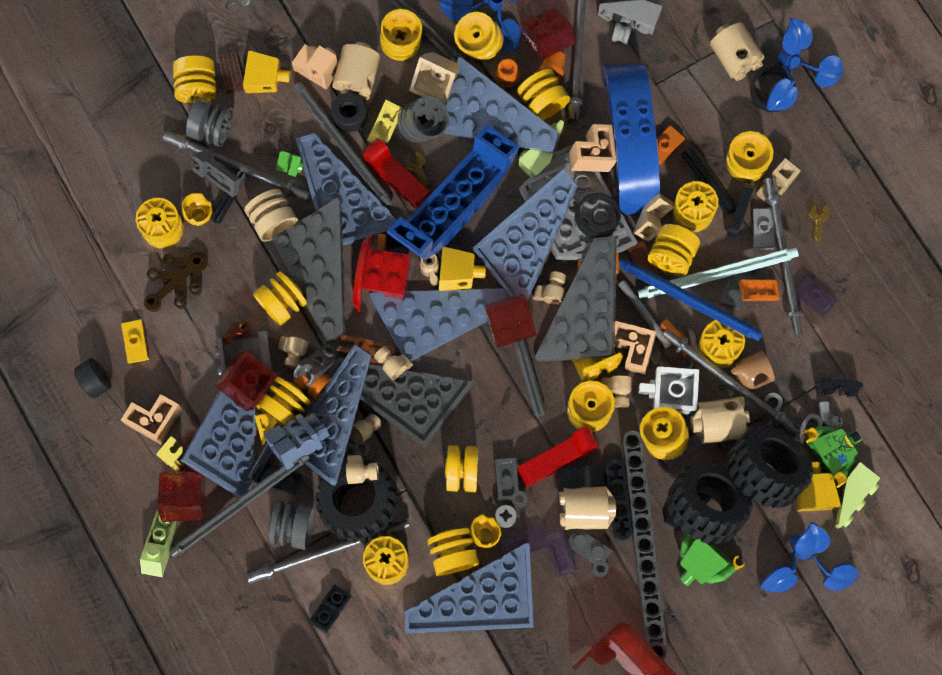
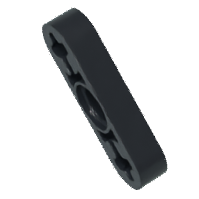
M745 182L726 235L734 238L737 237L755 185Z

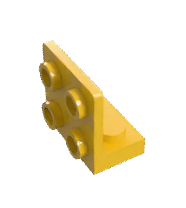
M614 352V355L609 358L572 360L582 382L587 379L588 381H593L599 378V374L605 371L611 373L617 370L623 356L621 352L618 354Z

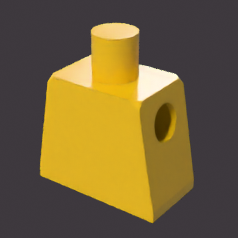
M248 51L243 81L245 93L276 92L279 82H290L291 71L281 70L278 58Z
M443 247L439 290L472 288L473 277L485 278L486 266L474 265L475 255L473 253Z
M812 462L813 477L811 478L810 485L797 497V512L838 509L841 503L835 482L830 480L833 476L832 473L821 474L820 462Z

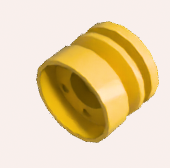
M397 9L389 12L382 20L380 45L382 51L393 60H408L415 56L420 49L422 24L415 13L405 9Z
M194 55L185 56L174 61L173 77L176 80L174 83V94L177 100L194 104L199 97L208 100L216 97L215 64L212 59Z
M544 69L526 79L517 90L524 104L529 105L528 109L541 120L548 119L558 113L570 100L564 87L558 86L559 80L555 77L552 69Z
M693 181L681 187L676 195L674 208L672 209L675 223L692 232L706 229L711 224L718 208V197L715 190L710 185L699 181ZM694 201L698 202V206L694 205Z
M152 198L140 205L136 212L135 221L137 227L150 245L156 248H168L175 245L182 237L184 224L176 207L170 201L164 198Z
M665 224L659 230L656 243L653 244L652 250L648 255V261L653 267L665 274L676 277L685 276L689 271V266L692 264V258L695 257L700 246V240L692 231L684 227Z
M279 271L275 275L280 283L270 278L269 281L273 289L270 290L265 285H262L253 293V296L268 315L281 326L291 318L287 310L288 307L298 312L299 308L295 302L302 307L307 302L303 297L302 291L294 281Z
M714 320L704 329L698 341L697 350L720 369L728 368L736 362L744 349L745 337L743 334ZM721 338L725 340L724 345L720 344Z
M276 376L273 381L279 389L269 385L268 388L274 395L272 397L267 394L261 395L255 406L263 413H270L278 420L279 424L285 426L289 420L296 419L292 413L293 410L304 413V409L299 403L308 407L311 402L293 383Z
M469 528L446 530L427 540L428 546H437L430 550V554L441 555L440 558L433 561L436 576L454 574L479 565L476 550H465V547L473 543L471 538L463 539L471 534Z
M381 536L372 540L366 546L363 553V564L368 575L375 582L382 585H392L399 582L406 575L409 568V557L404 545L398 539L390 536ZM383 555L386 557L391 556L388 564L385 562L380 563Z

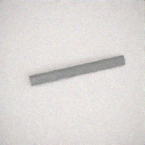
M621 281L618 284L651 330L656 331V336L666 349L671 347L673 344L662 336L664 332L626 281Z

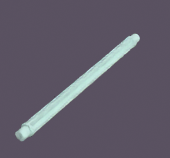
M786 248L767 255L672 279L670 282L684 289L789 261L791 258L798 257L797 248ZM651 285L637 290L639 299L665 294Z

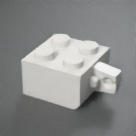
M657 367L655 370V380H650V384L640 383L638 393L649 395V399H653V409L669 407L674 408L681 414L694 415L697 411L699 370Z

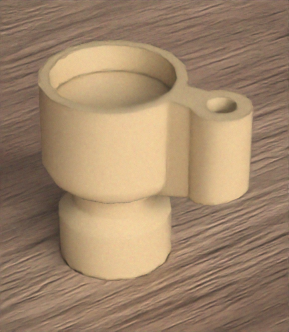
M433 255L426 259L421 258L419 263L421 273L426 277H430V284L432 286H437L438 278L436 275L440 270L437 256Z
M551 272L549 277L550 284L536 286L533 299L553 305L562 304L564 296L562 285L565 284L566 275L561 272Z
M281 336L278 349L288 353L284 366L296 369L299 362H301L300 358L306 354L309 342L297 337L288 338Z
M386 346L379 349L374 355L378 363L383 364V371L392 380L399 377L413 365L405 355L392 356L391 351Z
M613 376L611 378H601V383L606 385L615 394V407H629L627 395L631 392V377Z
M370 414L364 420L356 421L352 425L349 438L356 444L363 443L371 437L372 432L381 427L380 419L375 414Z
M361 455L348 456V463L346 464L348 484L363 483L367 478L378 480V464L369 463L365 466Z

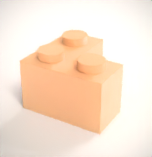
M305 44L292 61L294 71L327 90L334 80L338 62L336 53L332 49L327 47L325 49L320 45L318 48L310 47Z
M593 124L586 134L587 142L576 141L569 151L571 171L609 172L617 161L612 125Z
M618 321L615 322V347L629 350L625 370L646 375L656 338V331Z
M160 394L150 412L132 402L121 421L161 445L183 409L179 404Z

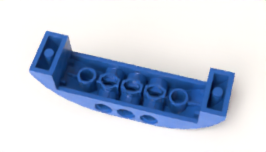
M643 62L602 66L604 86H607L617 160V203L623 216L641 214L644 205L660 193L658 147L648 74Z
M487 124L476 135L473 150L407 220L399 217L387 230V233L422 259L435 255L449 243L491 196L511 166L520 146Z

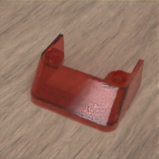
M627 623L617 624L572 667L575 671L589 657L600 665L608 664L615 658L630 675H676Z

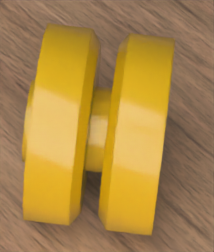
M481 12L468 13L462 17L457 23L454 32L455 42L459 49L474 60L479 61L489 60L496 56L502 48L504 40L503 31L492 18Z
M748 131L736 136L726 154L725 163L728 172L739 181L753 182L759 180L765 175L773 159L774 151L771 142L759 132Z
M598 381L580 383L573 389L569 397L567 414L570 422L577 429L589 426L592 432L604 428L614 411L615 399L613 393L606 385Z
M657 407L649 411L641 421L640 435L648 452L655 458L672 460L681 456L688 448L690 442L689 430L681 413L674 408Z
M448 445V456L445 463L447 491L458 492L460 489V479H464V490L466 492L477 491L478 446L467 445L465 448V459H462L460 446Z

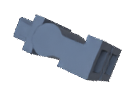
M314 413L305 418L298 414L295 416L296 419L289 420L282 428L277 426L263 434L270 449L279 458L286 470L294 466L293 462L303 455H310L315 450L318 451L323 448L321 441L329 437L326 427L320 424Z

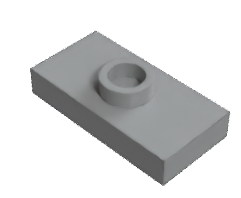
M753 209V249H774V222L771 209Z

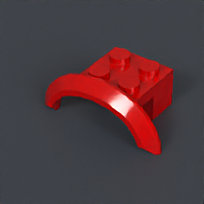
M370 234L363 240L356 268L353 305L359 313L362 305V290L380 292L385 297L404 300L412 261L410 255L370 249L371 245H373L374 234Z

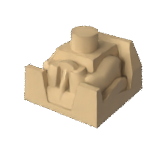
M434 52L423 54L419 58L409 91L421 97H436L446 105L453 82L459 71L458 63Z

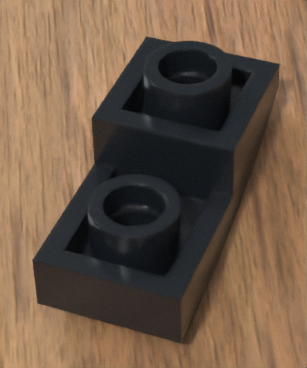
M833 379L818 382L815 389L817 394L824 393V395L837 392V389L839 396L846 395L849 398L858 395V391L864 386L862 382L854 380Z
M601 464L557 470L560 491H563L564 488L577 489L604 485Z
M334 584L310 618L309 623L327 634L352 596Z

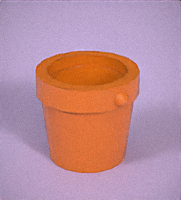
M549 50L539 71L552 69L559 82L562 81L564 77L565 54L558 50Z
M511 59L502 60L495 71V81L499 87L512 89L520 81V72L517 64Z

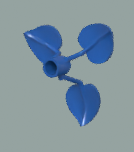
M440 0L439 5L443 13L457 23L462 17L485 4L491 10H497V24L503 31L504 38L501 49L515 52L518 48L521 38L518 24L510 18L503 22L501 20V7L504 0H484L472 7L473 0Z
M790 18L788 28L784 34L782 41L783 50L778 55V61L783 64L782 68L786 71L789 79L782 78L773 87L766 109L769 111L786 110L797 100L798 89L793 86L795 81L788 68H797L800 64L817 71L814 81L821 87H830L836 84L843 75L842 60L836 55L825 56L820 61L819 68L800 60L798 54L801 53V50L807 49L813 39L812 30L801 20Z
M810 522L803 534L794 535L789 541L793 549L791 553L792 568L787 565L778 567L763 580L760 588L777 593L791 589L798 580L795 574L797 570L796 557L804 560L811 556L827 575L823 584L829 590H843L851 586L859 576L857 568L850 563L839 564L831 572L823 566L814 553L825 551L829 547L831 540L822 527Z

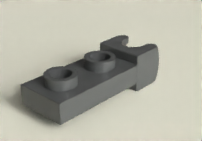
M207 150L198 152L193 156V159L199 164L198 167L192 168L201 178L206 177L232 197L239 194L240 178L215 161V156Z
M324 344L308 358H304L299 362L293 376L295 378L305 376L308 379L306 385L311 386L323 373L333 366L337 359L341 357V354Z

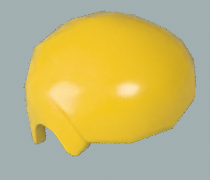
M191 193L185 196L182 201L181 211L187 222L199 226L210 220L213 214L211 202L203 194Z
M484 514L476 517L469 528L471 532L470 538L479 547L491 548L499 542L501 537L499 524L493 517H486Z

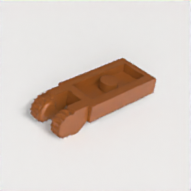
M343 334L340 338L343 342L354 344L371 355L370 363L383 366L382 363H378L374 358L379 349L386 346L391 351L392 356L396 354L397 350L393 346L358 336L356 338ZM338 346L336 351L348 355L351 349Z

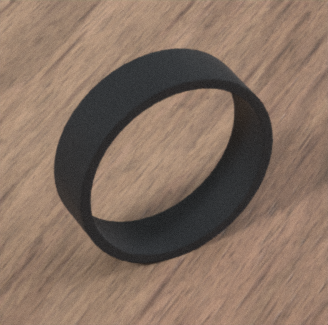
M771 67L763 69L755 76L750 88L751 98L754 104L763 111H782L767 110V104L760 101L756 96L754 84L760 77L767 74H775L787 79L789 77L786 71L780 68Z
M592 193L585 196L580 201L575 212V221L579 230L591 238L610 236L617 229L621 220V210L618 203L612 197L603 193ZM589 200L605 201L616 213V225L606 232H595L588 229L580 219L579 209L581 205Z

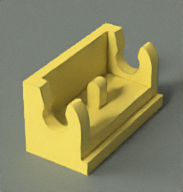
M385 100L367 141L372 143L376 138H379L385 144H388L402 107Z
M171 436L156 455L177 473L180 474L182 472L181 469L185 463L178 460L183 452V447Z

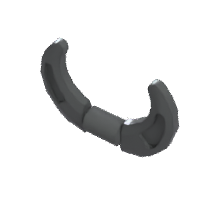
M657 339L654 342L650 356L654 366L692 368L694 359L690 356L685 364L673 365L672 367L662 359L663 356L660 351L662 343L660 340Z

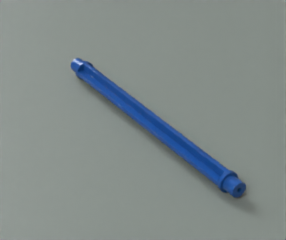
M620 260L619 267L623 268L625 272L748 338H753L757 341L761 339L763 333L756 330V327L632 261Z

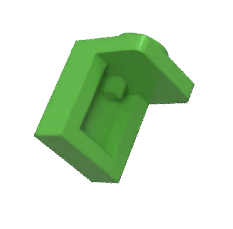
M280 151L276 170L296 177L297 172L301 173L303 161H300L301 156Z

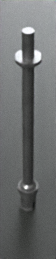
M578 0L572 91L567 104V122L571 123V120L572 123L580 122V107L583 103L579 97L586 0Z
M169 129L164 133L163 141L177 146L179 150L190 149L197 153L207 150L215 156V161L285 190L284 194L286 197L292 193L307 200L310 196V192L294 186L295 182L292 179L288 183L193 143L187 135L182 136Z
M772 177V180L771 178L763 180L767 196L765 197V202L771 206L780 251L787 248L779 209V202L782 198L778 193L776 178ZM784 261L781 264L790 306V313L786 314V318H792L795 336H802L803 330L800 316L805 315V313L798 309L790 262Z
M666 329L662 336L677 346L675 352L684 351L773 418L776 427L780 426L794 437L797 435L801 426L788 418L787 413L774 410L687 344V337L682 340L670 330Z
M408 520L387 526L389 528L387 532L381 531L378 535L379 537L386 535L391 537V533L409 528ZM357 539L356 543L345 540L275 565L265 563L262 567L246 571L249 584L266 578L270 580L273 579L277 572L362 543L359 539Z

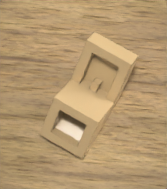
M786 158L770 176L771 180L772 177L776 178L778 193L781 196L801 172L800 169ZM765 185L756 193L763 201L767 197Z
M660 193L654 196L644 205L633 230L634 234L647 242L652 240L662 227L660 219L674 208L673 202Z

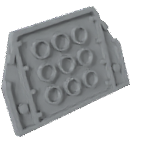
M574 144L556 151L553 154L550 165L539 173L538 176L532 173L519 190L526 202L563 169L578 184L551 246L554 257L560 260H584L594 238L583 234L576 224L575 212L580 201L592 193H603L612 197L598 171H571L569 151ZM589 200L582 204L579 209L582 223L592 231L606 232L616 225V213L605 201ZM621 213V220L617 229L608 236H615L617 239L616 253L623 252L637 244Z

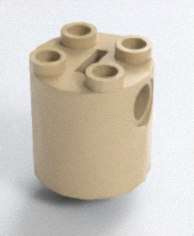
M743 22L733 25L727 23L717 29V35L710 42V46L731 78L740 81L749 71H756L763 66L761 61L764 59V54Z
M363 42L344 45L341 50L332 87L340 91L341 94L355 93L362 97V99L369 100L380 55L370 45Z
M744 397L698 402L695 415L690 417L692 432L701 439L703 444L740 439L749 430L746 424L750 423L749 412L744 411Z
M606 486L577 489L564 488L562 492H559V504L563 505L564 512L560 513V525L565 527V530L608 529L616 516V501Z

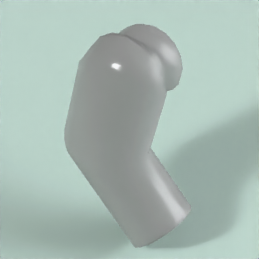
M820 402L819 411L822 422L836 429L841 427L843 420L841 417L830 413L829 402Z

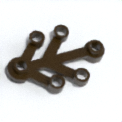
M194 252L188 258L173 257L171 254L163 256L162 262L165 267L171 268L174 265L186 266L181 271H158L156 268H150L147 271V276L151 281H157L158 279L170 280L156 294H150L145 297L144 306L148 311H158L161 307V300L175 287H177V297L174 299V305L178 309H184L187 306L185 299L186 279L192 272L193 283L190 284L189 291L194 296L201 294V271L208 265L207 257L201 252ZM171 258L172 262L166 264V259ZM195 259H201L199 264H194ZM152 272H157L155 277H150ZM194 286H198L199 290L193 292L192 288ZM154 299L155 303L153 305H149V300ZM178 300H184L182 305H177Z

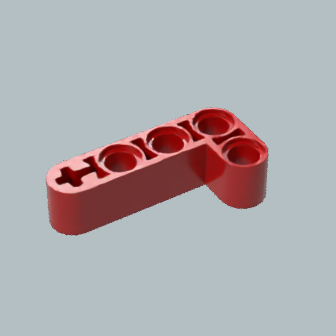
M376 138L362 152L365 163L415 210L431 195V192L390 155L389 148L379 138Z
M585 426L573 433L571 438L520 465L517 471L526 487H530L556 473L557 470H561L594 452L598 448L599 443L589 426Z

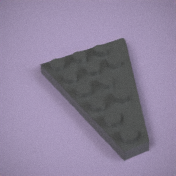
M336 198L272 238L295 284L302 291L303 297L307 302L306 305L327 343L346 333L344 322L345 308H343L342 202L339 198Z
M615 236L594 238L535 355L537 362L609 358L614 355L617 239Z
M338 358L326 375L332 378L344 359ZM369 364L360 401L422 447L426 448L471 389L473 382L405 370L399 377L392 380L383 371L382 365Z

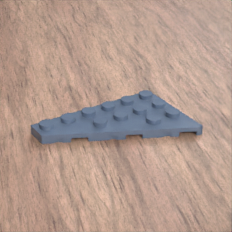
M458 57L459 71L453 82L446 104L449 113V125L444 133L475 139L476 135L488 124L521 148L555 154L559 133L471 64Z
M315 133L295 138L301 161H303V168L315 211L336 198H339L342 202L341 231L343 233V246L362 241L370 234H374V237H377L378 234H387V230L394 224L396 219L370 190L322 143Z
M565 169L559 172L472 248L519 309H523L527 304L578 187V184Z
M504 288L406 291L404 300L385 297L380 292L369 294L400 354L405 355L410 361L514 308Z
M356 345L353 346L307 414L309 416L314 413L317 416L320 424L326 427L329 437L321 441L323 448L318 451L315 450L310 454V459L304 462V464L334 486L338 481L371 355Z
M244 355L239 356L180 460L237 497H241L252 489V482H254L247 477V474L255 461L254 436H256L255 415H257V407L253 404L256 403L259 385L257 381L259 365Z
M523 544L405 611V634L533 628L530 544Z

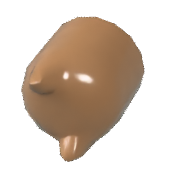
M758 351L742 358L731 370V373L736 376L737 382L748 390L756 389L775 381L771 364L763 351Z

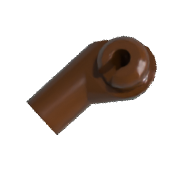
M247 321L233 323L221 337L223 342L229 344L234 337L247 334L250 330V324Z

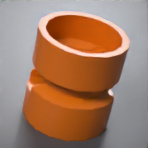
M323 373L314 384L307 386L306 382L308 379L305 376H299L294 379L293 383L301 390L307 389V394L317 401L332 378Z

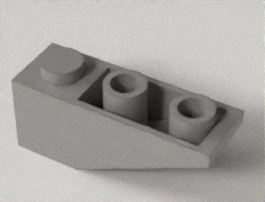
M646 0L601 3L598 16H601L606 21L612 20L621 23L625 27L628 25L632 26V28L638 29L643 34L649 33L653 35L661 15L662 6Z

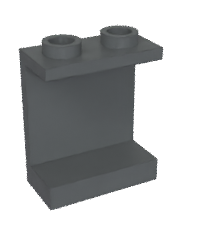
M267 331L258 332L259 337L235 340L229 344L224 343L222 338L217 339L218 345L215 346L216 357L220 358L221 365H218L219 377H223V380L226 381L241 355L259 365L258 378L274 375Z

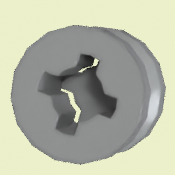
M617 22L612 42L620 41L627 45L632 26L628 25L625 27Z
M502 505L496 510L495 520L500 527L509 528L516 521V511L509 505Z

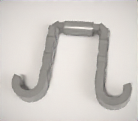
M777 393L767 394L763 401L767 403L769 399H775L777 406L774 410L779 412L783 403L781 396ZM816 414L808 415L801 423V429H799L800 431L794 439L798 442L809 420L816 421L817 427L822 426L821 417ZM770 417L767 425L771 426L774 423L773 418Z

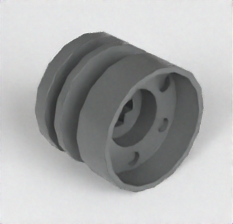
M432 96L422 97L409 102L401 108L398 114L397 124L399 130L411 142L420 143L439 137L446 131L449 125L448 109L441 100Z
M202 97L197 98L188 116L186 125L187 137L199 141L206 137L208 144L214 143V146L222 147L232 128L234 119L233 108L229 106L224 107L223 104L215 106L211 100Z
M278 500L269 521V543L276 545L280 536V546H285L288 538H291L292 548L306 550L313 527L314 506L299 504L294 513L292 502H288L284 510V501Z

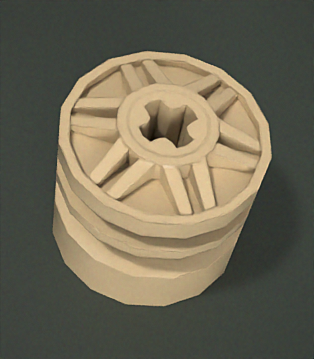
M279 189L269 190L256 196L244 209L250 222L255 224L254 228L261 241H271L273 237L298 222L292 208L287 207L288 202Z

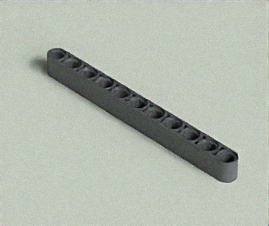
M631 430L623 437L622 450L631 515L635 563L646 655L651 662L658 663L667 656V643L643 441L639 432ZM627 438H635L637 445L630 446L626 441ZM637 458L640 465L637 467L631 466L629 459ZM633 478L640 479L642 486L634 487L631 480ZM642 499L645 506L637 508L634 505V500ZM639 519L645 520L647 528H638L636 521ZM639 541H647L650 548L646 551L640 549ZM644 561L650 562L652 570L649 572L644 571L641 563ZM650 582L654 585L655 590L653 593H647L644 590L645 583ZM647 604H654L657 607V613L654 615L649 614L646 610ZM656 625L660 630L659 635L652 636L649 633V626ZM656 646L662 650L660 658L652 656V647Z

